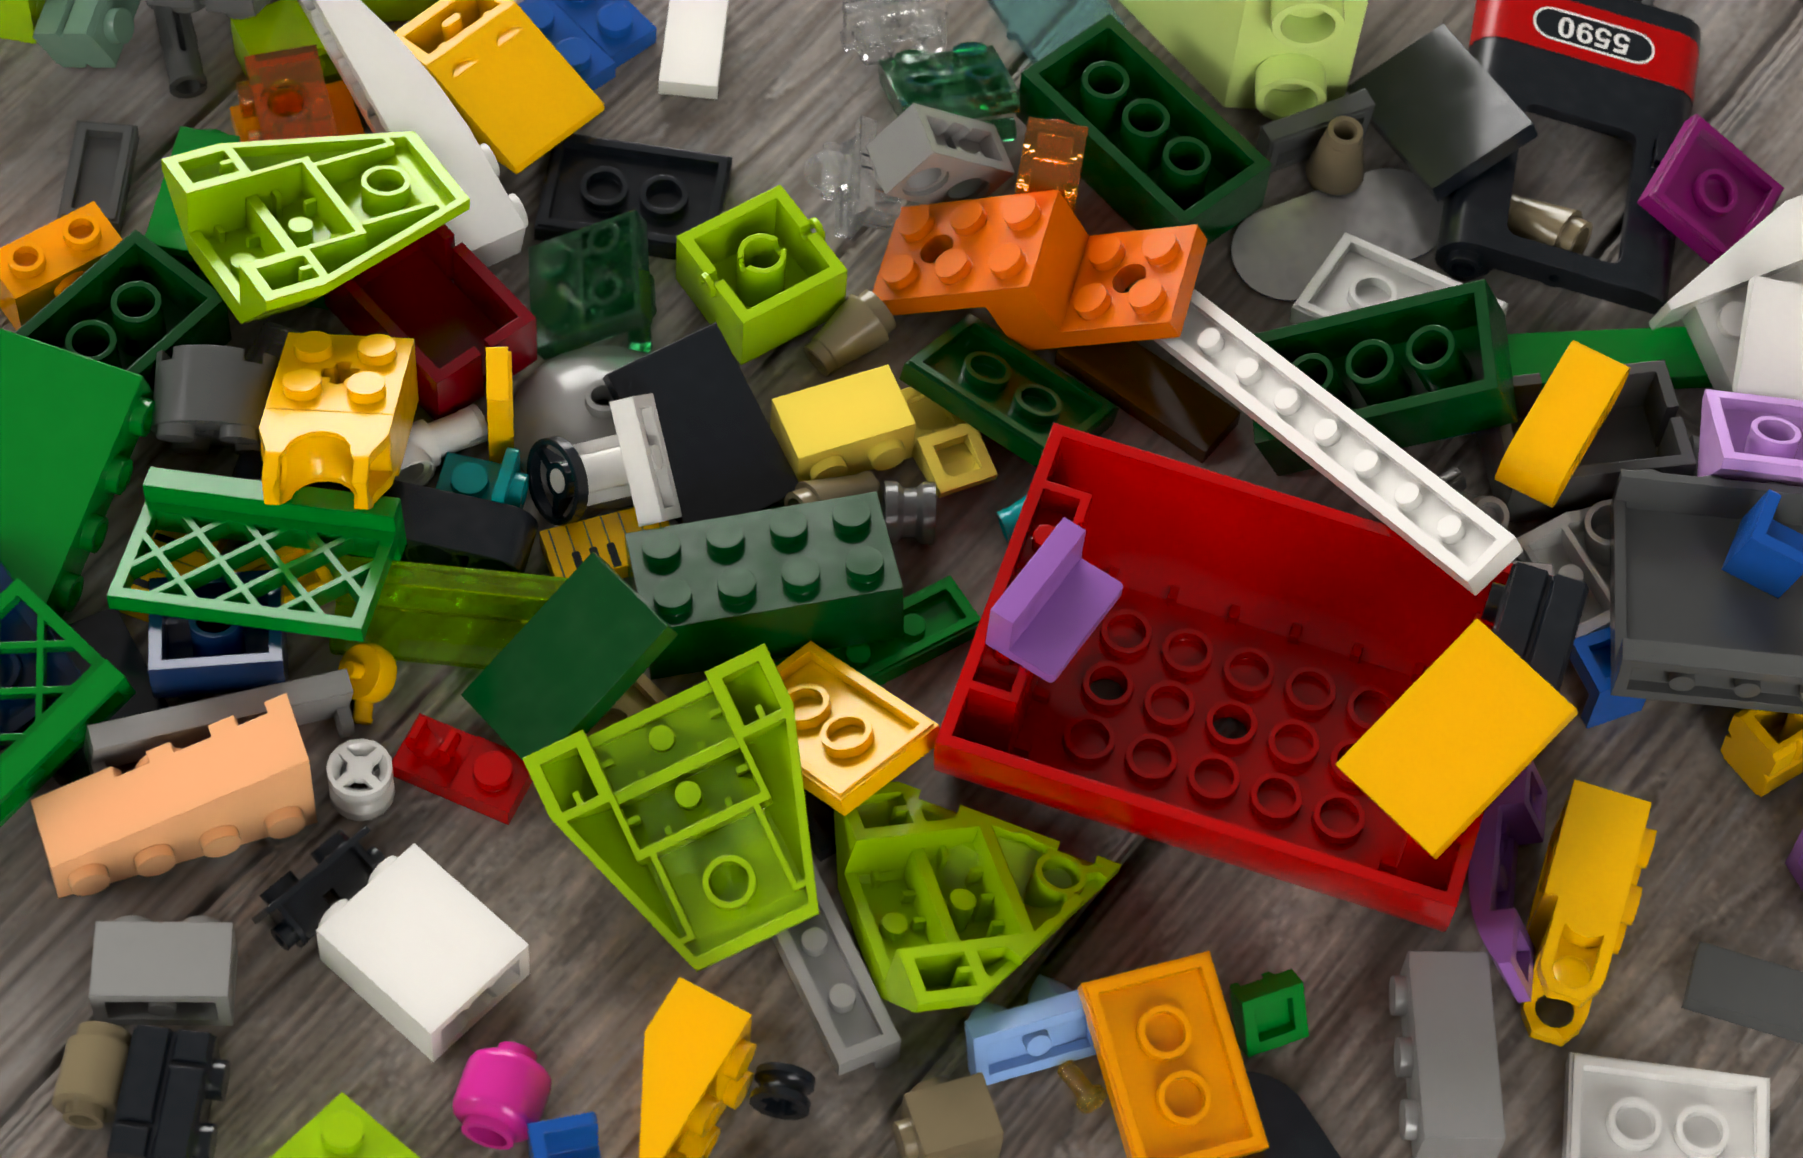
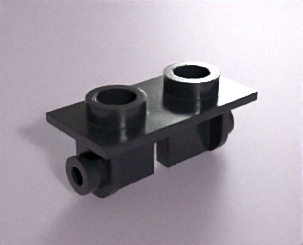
M366 825L351 838L342 829L337 831L310 854L318 863L311 871L299 880L290 870L259 895L267 907L253 917L252 921L257 924L267 915H270L277 924L270 930L271 934L283 949L288 951L295 944L299 947L305 946L308 940L316 935L321 918L331 907L323 898V895L330 890L338 901L341 899L349 901L368 884L371 873L386 859L376 847L372 846L366 851L358 842L371 830Z

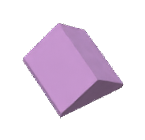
M1705 389L1702 399L1697 476L1713 475L1728 480L1759 483L1781 482L1789 486L1803 487V401Z

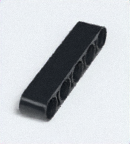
M251 450L240 454L231 477L262 481L263 461L261 451ZM394 480L393 485L384 493L383 496L401 499L407 540L401 560H393L391 565L495 588H515L521 584L539 527L537 520L529 512L509 504ZM315 482L306 485L308 487L352 492L348 487L334 482ZM348 555L373 561L372 557Z

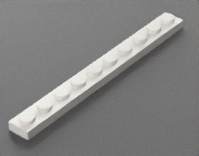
M1137 280V281L1133 282L1132 284H1130V285L1125 289L1124 293L1129 292V290L1131 289V287H1132L1136 282H1138V281H1140V280ZM1193 290L1181 336L1154 339L1157 344L1475 596L1523 552L1517 538L1197 290Z

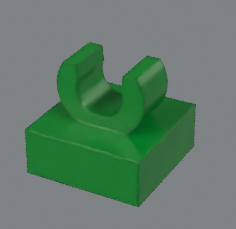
M1293 969L1277 974L1268 971L1261 974L1262 979L1242 986L1237 982L1230 984L1237 1043L1247 1057L1309 1037L1304 985Z

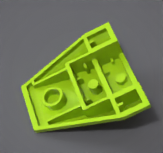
M415 131L218 143L161 159L162 172L189 254L240 324L265 319L278 313L299 308L325 295L470 209V198Z
M765 643L705 671L706 681L592 735L587 736L584 730H581L522 758L550 819L697 973L819 915L794 704Z

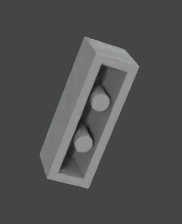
M1408 951L1400 974L1392 975L1389 982L1390 1013L1392 1016H1401L1402 1037H1396L1394 1044V1070L1396 1077H1406L1407 1099H1401L1399 1107L1401 1139L1411 1140L1412 1158H1497L1506 1140L1488 952Z

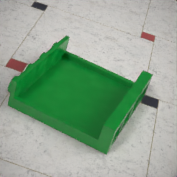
M0 328V560L14 580L17 577L21 579L56 614L63 618L65 611L72 612L79 602L84 585V578L81 576L90 552L97 553L106 538L109 521L105 516L115 494L121 495L128 486L133 471V460L130 457L139 436L146 437L151 430L152 412L155 405V400H153L154 392L142 375Z

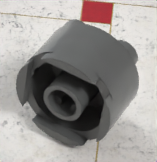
M222 345L174 346L172 358L163 350L157 352L153 396L155 405L152 412V432L156 434L157 439L172 442L173 452L184 455H209L211 446L234 447V453L237 455L245 451H261L259 425L280 358L263 352L262 364L248 362L244 359L245 348Z

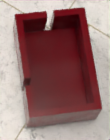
M445 224L324 295L325 305L355 336L385 334L396 338H414L418 403L434 420L455 413L484 396L483 383L486 381V347H508V351L512 353V376L537 360L536 317L463 242L455 246V235Z

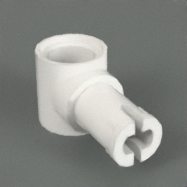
M472 404L429 423L423 419L413 422L399 476H395L394 480L425 486L434 476L435 467L441 464V458L445 457L447 452L455 453L488 441V425L479 407Z

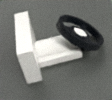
M653 393L609 402L617 433L615 435L574 445L562 437L552 436L536 441L530 449L526 469L527 474L530 476L529 491L539 513L551 524L561 526L574 523L583 516L587 506L632 496L639 527L682 517ZM551 445L558 449L564 458L548 449L547 446ZM541 460L547 469L546 479L548 488L553 495V507L549 503L543 489L540 471ZM574 497L570 513L566 517L563 516Z

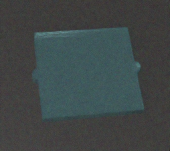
M988 0L989 5L1006 26L1007 38L1016 40L1033 64L1109 13L1125 26L1107 0Z

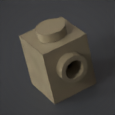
M982 1072L951 1081L947 1077H934L920 1082L912 1088L911 1092L904 1094L900 1120L893 1122L894 1137L901 1158H999L1004 1131Z

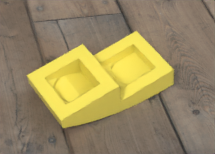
M907 387L901 389L916 422L912 456L927 482H935L938 498L997 478L998 473L979 430L914 388Z

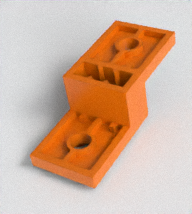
M1059 190L906 206L899 209L872 292L883 301L893 316L986 307L1004 334L1029 351L1180 337L1207 238L1198 224L1089 236ZM1137 280H1140V281L1136 282V283L1131 287V289L1129 290V292L1124 293L1125 289H1126L1130 284H1132L1133 282H1135V281H1137Z

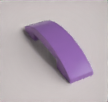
M1533 761L1485 809L1468 869L1469 898L1478 932L1504 983L1518 1003L1531 1002L1535 946L1516 908H1513L1518 845L1544 842L1548 793Z

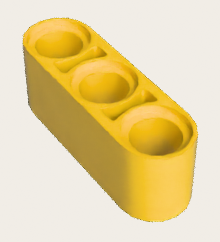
M1573 340L1508 446L1494 480L1553 508L1614 406L1631 368Z

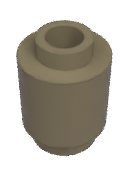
M86 1021L78 1025L76 1035L67 1039L52 1098V1105L63 1114V1120L69 1125L81 1129L96 1130L102 1128L104 1123L114 1121L132 1038L131 1034L124 1028L108 1022Z

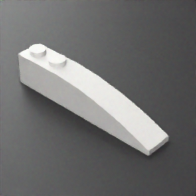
M298 0L372 133L415 131L470 198V209L445 223L455 235V246L463 242L486 267L520 253L525 230L529 225L528 216L522 202L515 193L509 195L506 193L498 179L500 169L491 148L486 143L478 144L469 126L437 81L400 38L361 0Z

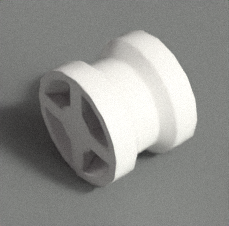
M363 738L348 740L337 746L330 754L326 765L330 801L335 810L345 818L355 821L373 820L384 814L392 805L395 796L392 759L387 750L377 742ZM353 783H365L368 788H350V785Z

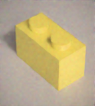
M888 364L773 398L770 428L798 482L854 475L872 469L879 471L888 470L899 465L903 460L912 458L916 422Z

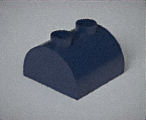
M272 569L235 573L246 584L272 571ZM166 577L149 578V591L169 581ZM220 577L193 590V592L200 598L215 599L232 589ZM283 586L256 600L261 606L279 607L283 605ZM149 614L148 674L154 699L179 697L184 700H195L204 695L237 693L287 682L289 677L287 632Z

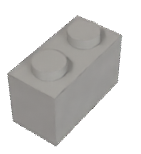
M137 915L121 916L114 921H95L89 998L95 1021L108 1022L115 1025L233 1026L238 948L233 922H221L209 916H192L186 918L183 922H153L146 917Z

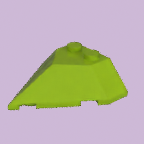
M899 781L889 782L846 816H843L834 809L838 890L871 979L880 998L915 1013L979 1004L1119 872L1122 864L1098 855L1094 863L1059 851L1060 841L961 804L958 812L919 799L920 789Z

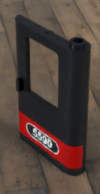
M1476 0L1469 53L1523 112H1530L1623 139L1632 144L1633 152L1618 262L1609 263L1522 238L1509 231L1507 222L1519 150L1517 149L1444 198L1435 253L1437 265L1449 276L1457 280H1474L1488 274L1494 268L1542 282L1550 287H1560L1655 315L1668 301L1676 236L1637 202L1684 122L1691 118L1700 55V27L1692 19L1683 15L1632 0ZM1655 149L1654 162H1653V163H1654V167H1651V165H1652V157H1653V150Z

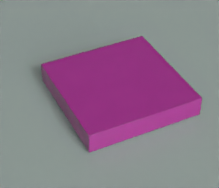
M1695 114L1684 122L1637 203L1711 265L1770 215L1784 187L1701 116Z

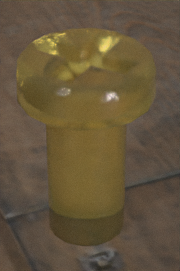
M1073 1060L1066 1061L1058 1068L1057 1074L1078 1098L1076 1107L1082 1114L1095 1111L1105 1102L1107 1098L1106 1089L1101 1084L1093 1086Z

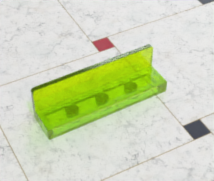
M342 556L338 560L350 572L373 561V558ZM392 561L364 642L330 638V652L335 655H344L354 645L375 643L388 650L393 655L395 661L485 669L568 578ZM347 593L335 599L336 608L334 615L353 617L357 603Z

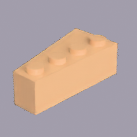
M287 693L265 701L267 714L239 725L237 719L232 715L208 725L211 737L183 749L174 748L170 742L148 750L146 755L138 761L135 769L122 774L120 769L110 766L31 799L36 825L58 899L73 894L77 896L93 895L101 892L113 882L137 875L144 877L161 875L171 870L178 863L202 856L210 858L222 857L236 851L240 845L267 837L275 839L287 838L299 833L305 826L317 823L310 762Z

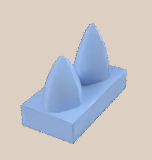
M1040 974L1030 989L1028 1004L1007 1009L995 1003L981 1001L972 1010L968 1020L965 1021L968 1071L970 1075L982 1072L987 1085L1096 1055L1078 990L1074 991L1064 983Z

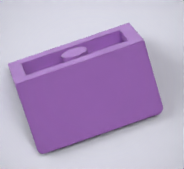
M1065 517L990 610L985 642L988 646L1047 682H1054L1120 598L1123 584L1081 558L1086 530Z

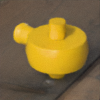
M360 643L351 647L344 654L338 670L347 668L354 691L352 696L354 701L352 716L354 723L371 725L373 723L374 703L385 699L395 685L397 665L393 655L382 646L375 643Z

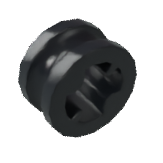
M767 1062L756 1067L754 1080L759 1086L751 1091L749 1101L753 1109L761 1114L783 1120H798L809 1115L811 1102L806 1096L814 1092L816 1080L812 1073L799 1066L783 1062Z

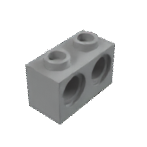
M915 103L866 145L875 168L876 181L884 190L885 195L925 205L987 198L1015 174L995 125Z

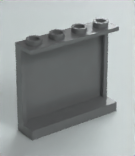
M1621 469L1610 504L1611 695L1803 715V574L1779 598H1776L1721 570L1741 519L1769 489L1781 495L1773 520L1803 534V487L1789 486L1781 482L1759 483L1728 480L1713 475L1698 477L1661 473L1652 469Z

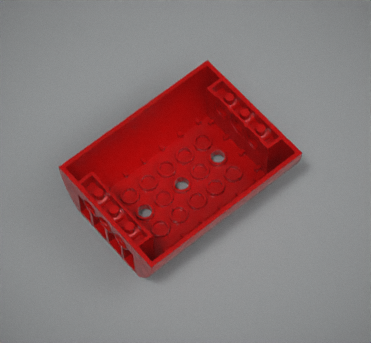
M1053 423L937 735L933 755L934 769L941 773L1446 932L1457 908L1484 811L1435 860L1340 771L1336 763L1477 618L1490 630L1492 629V622L1481 619L1492 582L1505 585L1513 563H1510L1475 596L1383 523ZM1065 517L1086 530L1081 558L1123 584L1120 598L1054 682H1047L988 646L985 642L990 610ZM1099 679H1110L1117 682L1123 688L1124 694L1114 700H1105L1096 696L1090 689V685ZM1220 718H1234L1244 724L1248 733L1241 738L1229 739L1220 735L1215 730L1213 723Z

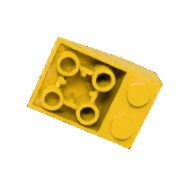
M439 0L394 32L434 77L469 126L478 144L486 143L494 153L496 160L516 175L605 110L604 103L513 0Z
M681 977L678 978L644 1032L639 1158H708L720 1135L721 1129L715 1126L727 1106L734 1110L740 1106L754 1079V1073L748 1070L756 1050V1044L750 1042L752 1014Z

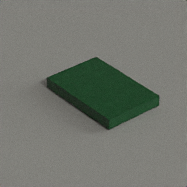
M970 313L906 361L899 378L1036 468L1053 423L1100 436L1113 425L1119 408Z
M593 551L466 688L461 696L522 759L581 730H584L587 734L679 634L604 559Z

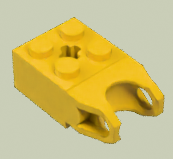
M322 331L288 332L259 425L263 461L262 488L265 505L284 504L291 500L294 493L303 486L315 482H334L348 487L353 492L354 509L369 510L373 508L374 504L393 485L395 476H399L419 401L414 338H396L385 334L355 336L327 334Z
M1574 779L1547 845L1526 925V930L1535 946L1531 1002L1521 1003V1018L1529 1037L1562 1047L1578 1035L1584 1026L1593 997L1599 993L1606 979L1612 955H1618L1627 925H1632L1638 910L1643 887L1637 886L1641 869H1646L1657 834L1656 830L1646 828L1652 802ZM1546 995L1547 998L1564 1000L1571 1003L1574 1010L1572 1021L1560 1028L1544 1024L1538 1018L1535 1011L1537 1000Z

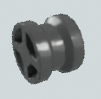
M884 481L882 513L891 544H896L901 538H915L920 545L934 544L936 527L935 482H922L916 488H903L898 481Z

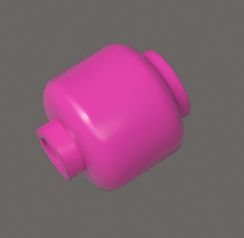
M505 1041L499 1043L498 1048L480 1049L468 1058L452 1104L453 1113L462 1124L461 1131L467 1138L482 1146L499 1150L510 1149L514 1143L528 1140L527 1124L541 1121L551 1093V1077L545 1068L536 1062L537 1054L533 1050L519 1043Z

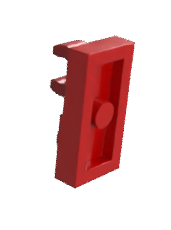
M421 713L418 714L392 760L393 777L507 825L510 824L533 782L523 760L513 750L480 736L476 737Z

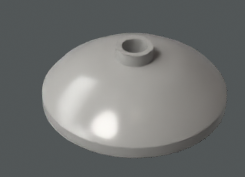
M587 346L564 352L538 367L522 384L513 403L514 449L520 450V462L524 472L527 474V459L530 449L540 439L559 436L574 445L617 434L610 405L600 406L594 403L601 400L614 401L602 378L607 373L647 354L620 346ZM551 445L547 446L548 449L564 458L558 449ZM541 460L540 471L543 489L552 495L546 479L547 469ZM632 496L587 507L610 509L634 504Z

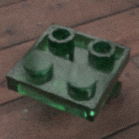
M964 42L955 45L952 50L928 53L921 49H907L896 53L892 58L878 59L879 82L897 117L913 103L975 120L983 117L1020 113L1019 89L993 45L986 46L979 42ZM1013 116L980 120L995 125L1002 142L1017 139L1016 123Z
M636 210L528 247L530 312L536 317L537 354L543 360L627 332L628 349L643 353L651 351L652 318L657 312L655 279L649 272L647 222Z

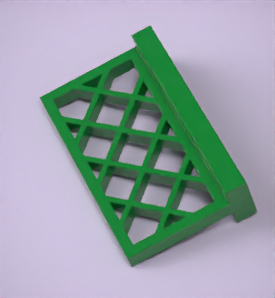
M157 467L149 468L142 484L146 501L106 595L109 609L364 642L392 561L401 560L407 543L400 498L382 496L372 509H354L353 492L303 486L286 503L281 505H265L262 481ZM155 530L187 534L160 548L152 540ZM221 538L250 542L223 556L212 544ZM284 546L313 550L287 564H284L275 553V550ZM200 549L210 562L180 576L171 562ZM348 554L372 557L373 561L348 572L339 562L338 558ZM263 557L272 568V571L244 584L234 570ZM326 565L336 579L307 592L297 578ZM157 569H160L169 581L151 591L131 589L134 580ZM220 577L232 589L215 599L200 598L193 592V590ZM283 585L295 597V599L279 607L261 606L256 600ZM347 593L357 603L353 617L325 614L320 606Z
M18 577L0 594V654L36 653V687L0 688V700L36 698L35 722L24 733L0 734V745H10L0 755V827L84 745L87 725L108 721L136 694L127 678L115 666L93 649ZM22 600L37 615V641L1 642V620ZM48 626L63 640L48 641ZM48 652H77L90 665L72 685L47 686ZM47 698H58L46 710Z

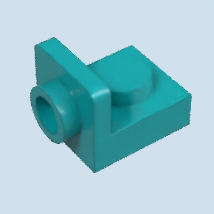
M507 447L502 464L447 452L435 489L509 504L523 509L528 494L530 476L529 474L521 473L519 449Z

